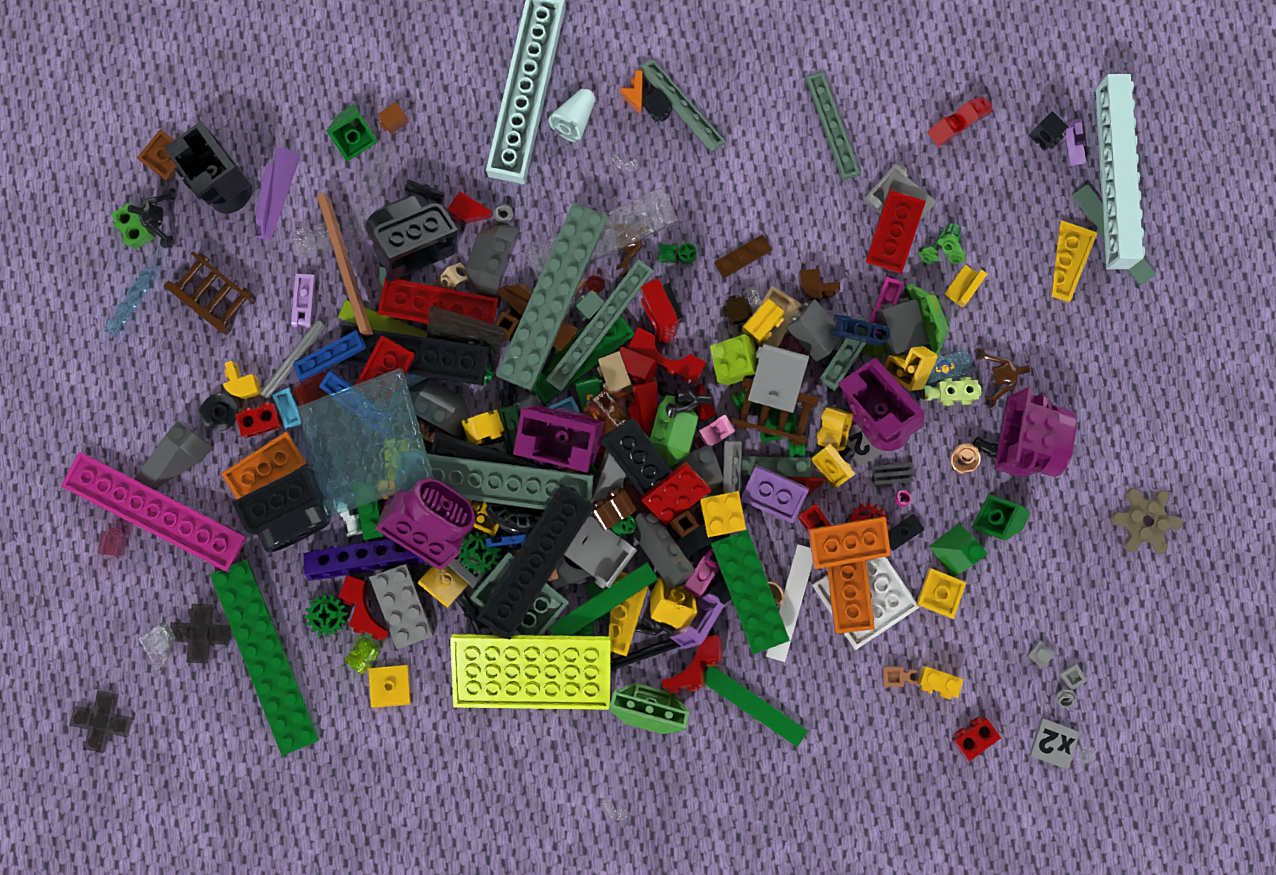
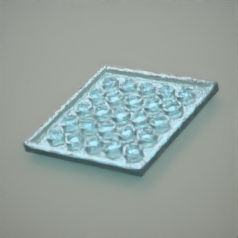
M403 369L393 370L297 407L317 484L323 495L322 503L328 517L391 496L398 490L410 489L421 479H434Z

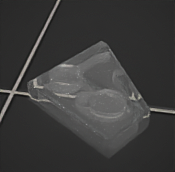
M166 621L158 624L139 639L157 671L165 668L175 640V636Z

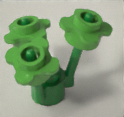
M954 223L947 224L932 247L926 246L922 252L919 251L918 255L925 263L934 264V261L939 260V253L936 248L938 245H941L943 252L948 256V261L954 264L965 262L966 253L959 244L961 236H959L961 227Z

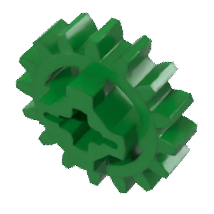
M476 532L475 537L469 534V541L463 539L462 543L465 546L460 548L462 553L459 554V558H464L461 561V565L467 564L466 570L469 571L472 568L473 574H476L477 570L480 571L481 575L484 574L485 570L490 573L492 571L491 566L495 567L497 565L496 561L501 559V556L497 555L501 553V548H496L497 546L486 547L483 543H486L485 539H489L486 532L483 536ZM475 542L473 549L467 550L468 547ZM478 547L481 553H483L482 559L477 553ZM493 556L491 561L485 564L486 559Z
M323 594V599L320 596H316V602H309L312 607L305 609L309 612V615L304 616V618L309 619L306 626L312 625L311 632L318 631L317 636H322L324 633L325 637H329L330 632L336 635V629L343 630L344 628L341 624L347 623L344 616L348 615V612L343 611L347 606L340 605L342 599L335 601V595H331L328 598V594ZM331 604H333L338 611L332 609ZM320 605V609L315 613L316 608ZM324 613H330V617H328L327 619L325 617L323 618L322 615ZM336 618H338V621L336 622V624H335L333 627H331V626H332V622H333ZM315 620L321 623V627L316 623Z

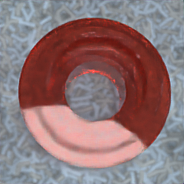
M593 275L586 280L585 285L590 291L593 290L595 293L603 291L604 281L601 277Z

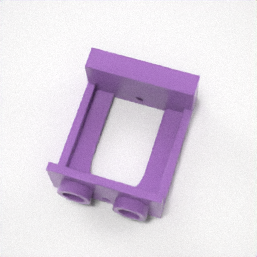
M712 594L696 598V606L701 610L691 626L673 631L670 638L684 649L701 645L724 605L719 602L718 597ZM709 616V618L707 619L706 623L704 624L703 628L701 629V631H700V633H699L700 628L702 627V625H703V623L705 622L706 618Z

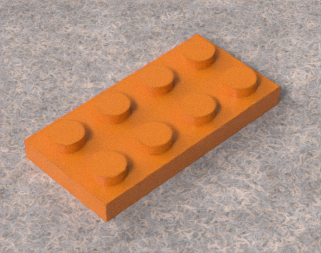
M285 432L221 473L236 499H239L303 466L305 467L308 463L290 434Z
M886 517L808 529L814 569L891 556Z
M866 560L826 567L835 634L874 630Z

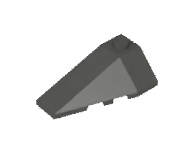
M177 421L163 437L135 480L156 489L175 476L200 463L213 447L186 423Z
M711 445L689 453L688 456L671 467L675 471L687 462L710 486L711 490L723 486V476Z

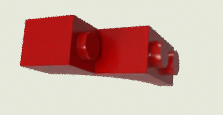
M984 97L970 100L951 116L941 119L927 133L937 147L942 146L972 124L994 112L991 108L992 105Z
M346 575L339 598L344 599L343 603L354 606L356 603L349 626L354 628V632L363 635L365 632L372 634L371 638L382 641L383 638H389L390 631L381 626L369 611L366 601L368 581Z
M719 636L705 637L703 643L698 645L693 661L683 672L674 677L662 679L663 688L669 690V693H679L680 689H688V691L693 692L700 691V688L705 687L704 664L706 666H717L718 663L723 662L722 639Z

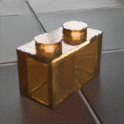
M606 390L601 392L583 408L591 418L605 422L604 434L630 419Z

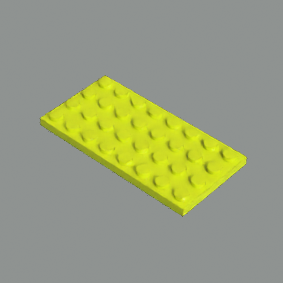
M451 635L453 707L609 710V636L513 635L508 640L502 635Z

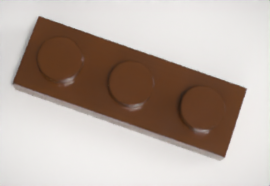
M762 234L714 262V265L722 278L725 279L772 252V249Z

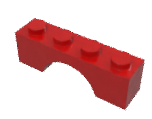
M638 327L628 346L632 351L654 359L657 366L661 364L665 367L664 370L672 375H675V373L682 375L681 379L689 384H692V382L697 383L707 364L706 361L691 353L680 360L667 359L658 350L657 336L641 327Z

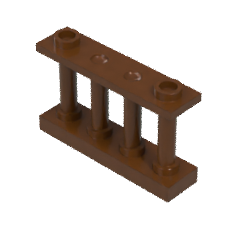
M193 251L191 255L198 259L179 282L173 284L168 280L164 287L227 336L231 331L227 327L228 321L247 299L253 304L255 303V300L252 298L253 293L245 287L240 289L210 265L208 257L203 253L198 255ZM203 265L208 267L212 272L193 294L187 295L184 292L185 286ZM219 276L226 284L208 305L202 307L199 304V298ZM234 288L241 295L226 313L217 319L213 315V310L228 292Z
M743 378L742 388H745L746 395L739 420L732 418L731 423L735 425L734 428L746 431L747 428L791 440V444L797 446L807 444L808 438H804L803 433L809 411L813 407H817L819 397L799 392L796 402L802 403V411L796 433L793 435L784 432L789 414L785 410H781L776 430L765 427L770 406L767 405L762 406L757 425L746 422L752 402L748 398L753 380Z

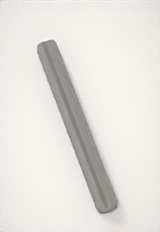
M319 320L315 321L262 389L260 394L266 399L272 397L293 370V363L304 356L325 329L324 323Z

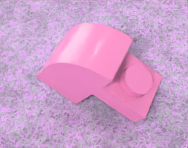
M723 415L709 426L695 433L693 444L697 450L708 445L713 447L729 437L730 434L735 432V429L726 415Z

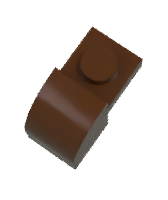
M819 269L800 270L798 273L800 290L811 301L815 299L817 302H820L822 294H824V297H833L840 291V282H820Z
M509 306L506 312L502 311L494 324L493 333L511 342L522 316Z
M698 503L697 506L687 510L669 523L680 539L705 523L701 504Z

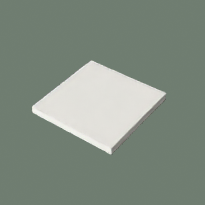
M886 557L866 560L875 629L844 633L855 650L919 608L916 605L917 602ZM825 575L813 583L812 586L832 615L828 577Z

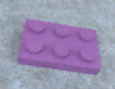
M755 465L740 501L793 523L809 488Z

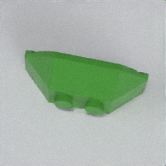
M909 284L904 288V291L909 300L917 299L929 340L926 347L939 355L950 327L947 317H944L942 313V303L936 298V295Z
M667 395L659 405L650 440L670 467H672L689 455L699 418L693 409L688 412L678 413L675 418L668 417L665 411L666 405L668 403H676L673 396Z
M633 683L614 690L609 710L625 724L660 734L685 731L690 713L674 693L639 683Z

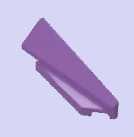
M282 147L276 148L274 165L266 164L256 213V224L259 225L257 238L271 240L301 157L300 154Z

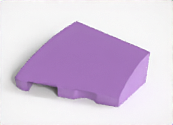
M1083 118L1073 121L1067 125L1068 128L1065 130L1071 166L1087 162L1086 142L1082 127Z

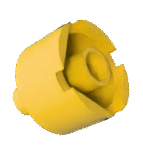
M498 409L493 410L494 414L491 411L467 419L468 423L466 420L461 421L468 442L478 445L486 442V437L490 436L491 439H495L504 435L503 431L505 430Z

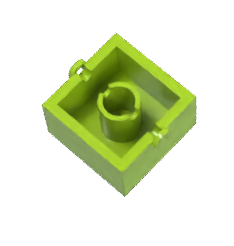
M743 334L710 346L717 382L728 386L743 381V378L749 379L755 376L759 358H756L757 352L753 338Z

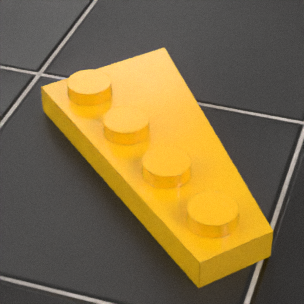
M1062 220L1060 221L1051 297L1070 303L1098 232Z
M621 572L613 584L629 574ZM649 586L610 611L609 637L611 652L627 657Z

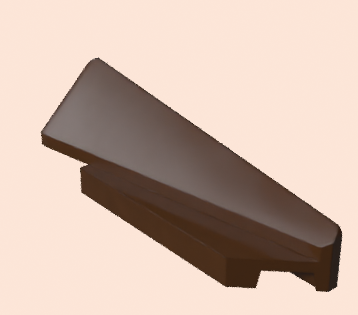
M520 282L515 285H504L498 289L497 294L523 316L534 290L524 282ZM567 314L553 343V346L558 351H562L569 346L578 331L576 327L565 322Z

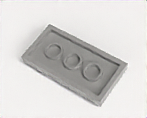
M407 563L369 577L396 649L434 636Z

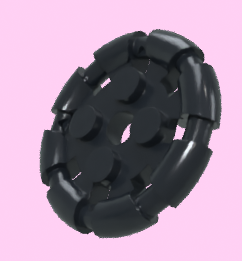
M486 502V512L490 520L494 524H499L502 530L513 534H519V532L530 534L539 520L536 517L540 518L545 511L543 509L505 504L497 505L498 503ZM519 522H526V525H520Z

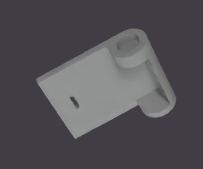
M894 164L864 198V201L880 215L882 214L889 190L925 200L926 203L920 221L937 203V201L908 178V170L902 164Z
M764 344L763 347H759L756 358H759L748 400L793 413L809 356Z
M590 515L566 551L565 556L596 578L595 583L604 589L605 587L610 588L637 550L611 530L603 531L597 520Z

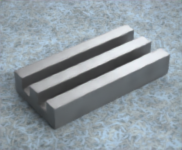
M912 463L873 466L875 485L914 482ZM904 467H907V469H908V471H898V472H887V473H878V472H877V470H882V469H893V468H904ZM908 475L906 479L878 481V477Z

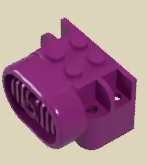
M876 357L838 382V385L843 390V398L848 403V410L850 413H853V422L859 426L868 441L875 448L883 451L897 450L908 442L913 433L924 426L925 412Z
M1027 387L1008 396L1006 399L994 470L1018 477H1027L1035 473L1057 477L1066 470L1070 463L1077 430V418L1073 411L1053 405L1045 394L1033 395V388Z
M537 405L524 407L521 409L513 454L538 460L537 463L543 465L555 464L556 468L566 470L571 468L588 472L589 467L595 462L596 454L599 452L600 447L603 446L600 442V437L604 436L605 422L597 420L590 415L567 409H551Z
M424 478L418 481L409 491L400 489L394 496L391 494L388 496L375 529L434 567L442 570L458 556L465 534L474 526L475 514L470 503L462 495L436 479Z

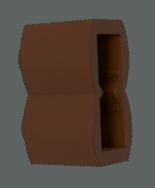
M621 487L609 491L606 498L595 500L593 504L596 506L592 514L603 531H605L620 520L631 515L637 509Z

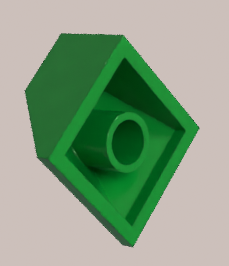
M354 104L339 113L326 130L346 162L378 143Z
M988 494L971 528L1006 541L1023 530L1031 513L1019 504Z
M957 524L929 546L952 577L972 567L988 554L978 540L960 524Z

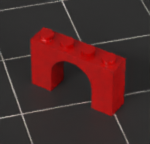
M659 278L640 286V291L643 295L641 304L659 343L664 341L666 344L675 339L674 336L677 335L679 320Z

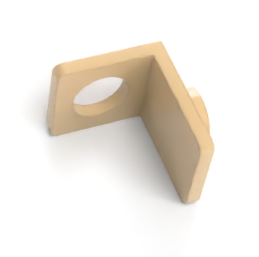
M457 263L447 267L435 284L441 288L454 290L460 282L470 279V276L462 263ZM456 269H460L464 276L459 275Z

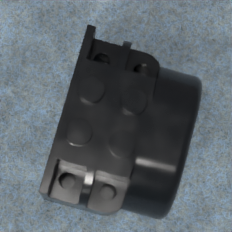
M201 121L164 148L177 166L174 168L181 178L184 177L182 180L189 189H193V193L199 200L202 199L208 205L210 204L217 212L223 214L234 213L243 208L249 201L252 193L250 181Z
M410 195L382 206L373 212L366 221L365 230L373 241V250L378 257L379 266L384 267L386 270L387 283L455 254L458 234L457 227L440 204H428L423 196Z
M303 466L232 502L244 529L250 534L258 535L266 552L271 553L284 549L319 532L330 524V518L323 506L324 495L321 491L322 487L314 476L317 474L315 470Z

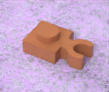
M883 666V686L904 687V681L915 685L918 681L911 680L910 675L917 673V670L909 669L904 672V667Z

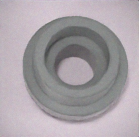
M508 205L498 206L494 212L496 220L502 224L509 223L513 218L511 207ZM502 212H507L506 217H501Z
M1064 689L1057 692L1055 698L1061 707L1068 708L1074 705L1076 695L1072 690Z

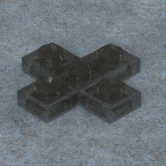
M192 603L190 623H170L169 642L188 643L186 661L188 663L206 664L209 661L210 644L229 645L230 625L212 624L214 604Z
M98 690L93 709L74 706L69 726L88 729L84 745L85 750L104 753L109 734L129 737L133 717L114 713L119 694Z

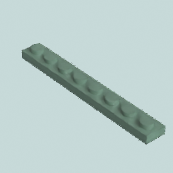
M639 259L548 376L546 381L562 393L640 291V286L646 283L654 270Z

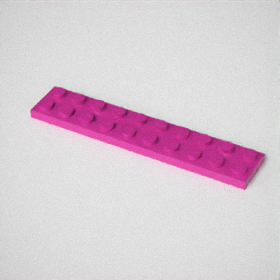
M78 452L61 487L226 572L234 564L247 539V536L82 452Z

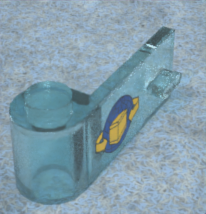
M968 350L938 357L925 386L944 379L974 372Z

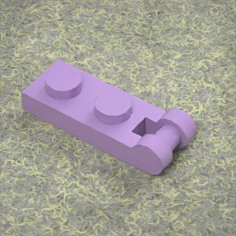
M295 274L291 318L292 327H299V325L305 326V328L312 327L316 284L315 275ZM300 313H305V318H300Z

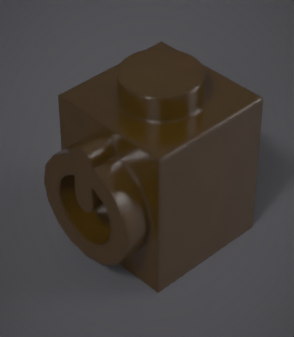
M730 296L725 301V306H722L724 317H728L729 325L747 322L749 317L752 316L750 301L745 299L744 296Z

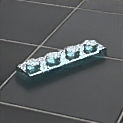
M145 267L138 274L137 281L128 289L126 298L117 306L115 315L107 321L105 332L116 338L118 337L158 276L156 272Z

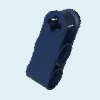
M836 315L835 317L837 320L835 330L832 331V335L835 337L877 346L883 345L890 338V330L885 325L858 320L844 315ZM857 327L864 328L866 334L860 335L857 332ZM876 332H882L884 334V339H878L876 337Z

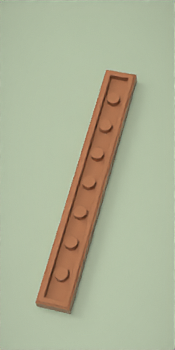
M320 193L317 195L318 202L359 332L367 337L373 335L331 199L326 194Z

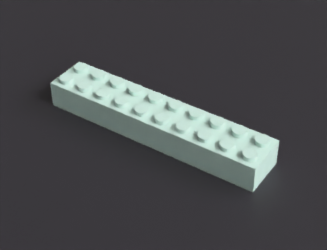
M564 0L525 1L486 168L488 177L524 185L526 183L564 18Z
M1108 74L1096 88L1106 269H1130L1141 261L1145 255V248L1142 246L1144 230L1141 227V219L1143 213L1139 203L1141 200V191L1138 188L1140 173L1137 172L1139 156L1136 154L1137 136L1134 129L1136 127V118L1133 115L1135 100L1132 99L1134 83L1131 81V74Z

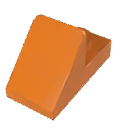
M635 70V77H631V88H620L619 90L620 95L638 113H641L642 70Z

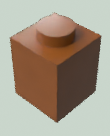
M394 102L377 114L380 118L379 125L384 132L388 130L390 134L409 123L407 116L397 102Z

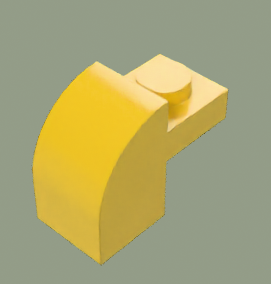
M233 361L225 363L226 369H224L227 380L230 381L223 383V386L230 394L242 399L261 395L257 376L250 374L241 377L237 363Z

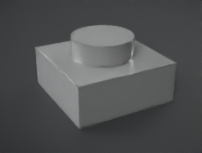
M1038 641L1027 657L1044 669L1056 653L1041 641Z
M1075 663L1058 673L1068 690H1074L1088 681Z

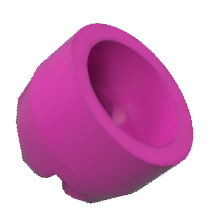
M901 490L895 496V503L900 507H905L912 501L911 494L906 490Z

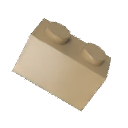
M620 351L598 359L600 366L597 369L600 377L605 378L606 383H603L606 394L610 393L612 398L615 399L633 392V385Z

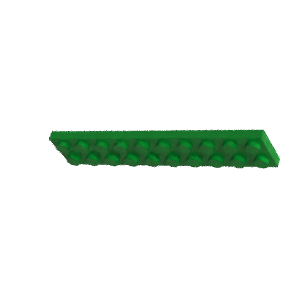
M246 559L231 565L228 572L221 569L210 574L281 756L319 741L307 705L249 560Z

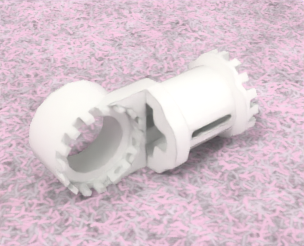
M349 498L337 501L340 516L343 517L347 524V537L363 533L359 514L353 515V512L349 510L348 504L351 503Z

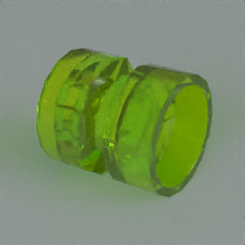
M361 637L354 646L355 650H351L344 661L355 671L365 674L371 666L370 661H375L381 651L375 645L372 646L370 641Z

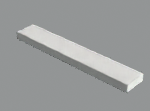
M797 544L783 593L784 599L779 607V613L790 641L767 649L766 657L782 662L786 660L813 564L811 548Z

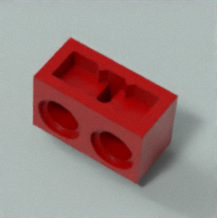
M270 402L260 404L259 408L242 409L241 413L235 415L241 437L244 438L283 427L276 405ZM271 412V419L265 421L266 413ZM252 417L253 424L247 427L246 422Z
M817 504L809 506L797 515L807 532L808 529L831 526Z
M978 716L970 721L971 726L966 729H959L954 733L955 737L951 739L968 761H971L1001 739L998 732L985 717L980 718ZM985 726L987 732L984 736H980L979 729ZM966 738H970V746L964 748L963 741Z

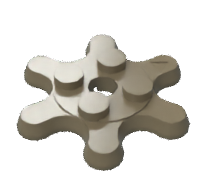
M1128 489L1126 497L1130 502L1129 510L1126 512H1114L1111 515V522L1114 525L1125 526L1129 531V536L1124 542L1125 549L1129 552H1134L1142 542H1149L1156 553L1164 554L1168 548L1164 540L1165 531L1169 529L1179 530L1183 525L1180 517L1169 516L1165 512V504L1169 500L1168 493L1164 490H1159L1153 499L1145 500L1138 489ZM1146 515L1152 518L1150 526H1146L1143 522V518Z

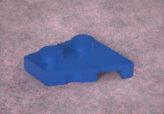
M529 534L485 539L486 547L508 545V548L518 547L520 543L522 547Z

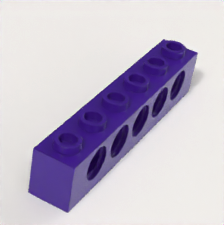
M390 538L379 541L369 540L367 543L361 544L350 543L348 546L342 547L331 546L329 549L324 550L313 549L303 553L304 575L309 581L394 568L405 563L408 565L424 563V560L407 549L403 552H398L403 546ZM387 550L384 555H379L382 551ZM367 553L365 558L360 559L363 554ZM344 557H348L346 561L341 562ZM325 560H329L327 564L322 565Z

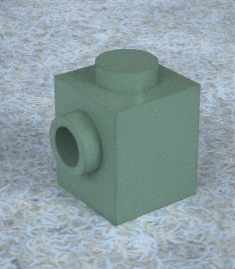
M591 290L586 296L583 294L577 300L576 309L578 312L576 314L583 321L587 319L591 322L605 302Z

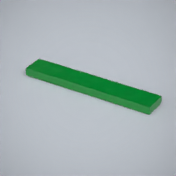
M647 562L610 586V588H607L549 626V629L554 636H573L657 581L658 578Z
M708 666L704 672L705 685L796 747L799 746L808 730L714 666Z

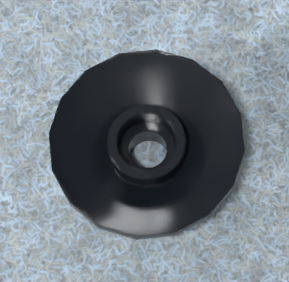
M220 393L205 399L200 410L202 422L206 427L214 431H224L232 427L236 422L235 415L239 413L234 399ZM224 410V415L220 417L218 412Z

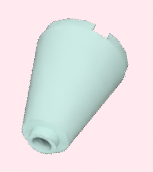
M580 89L551 114L548 119L551 128L561 131L563 134H560V136L571 142L580 140L595 103L594 93L589 89Z

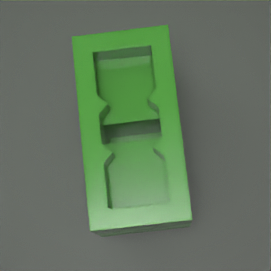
M130 202L111 214L114 219L112 223L124 235L122 237L124 243L128 247L131 246L134 249H138L153 240L155 236L151 230L141 225L138 214L128 212V206L133 205ZM130 216V220L125 223V219ZM139 232V236L134 239L135 233Z

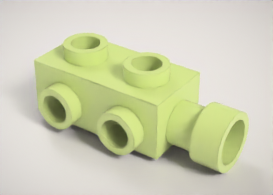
M971 377L959 378L960 381L944 378L936 384V387H931V385L924 386L921 389L922 400L931 401L937 398V403L942 402L943 406H952L954 402L961 401L962 405H971L973 401L978 400L979 396H981V386L978 385V380H971ZM967 387L971 388V393L967 392ZM948 388H952V394L948 393Z

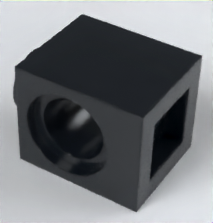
M658 89L643 99V107L649 115L652 114L651 118L655 123L659 120L663 122L670 116L671 106Z

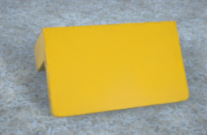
M964 265L944 295L959 306L964 307L988 273L982 269L977 273L969 266Z

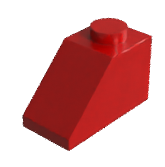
M461 191L458 192L447 209L450 218L456 223L461 221L467 224L491 219L493 216L491 210Z
M621 347L620 352L631 382L633 384L651 382L658 369L656 361Z

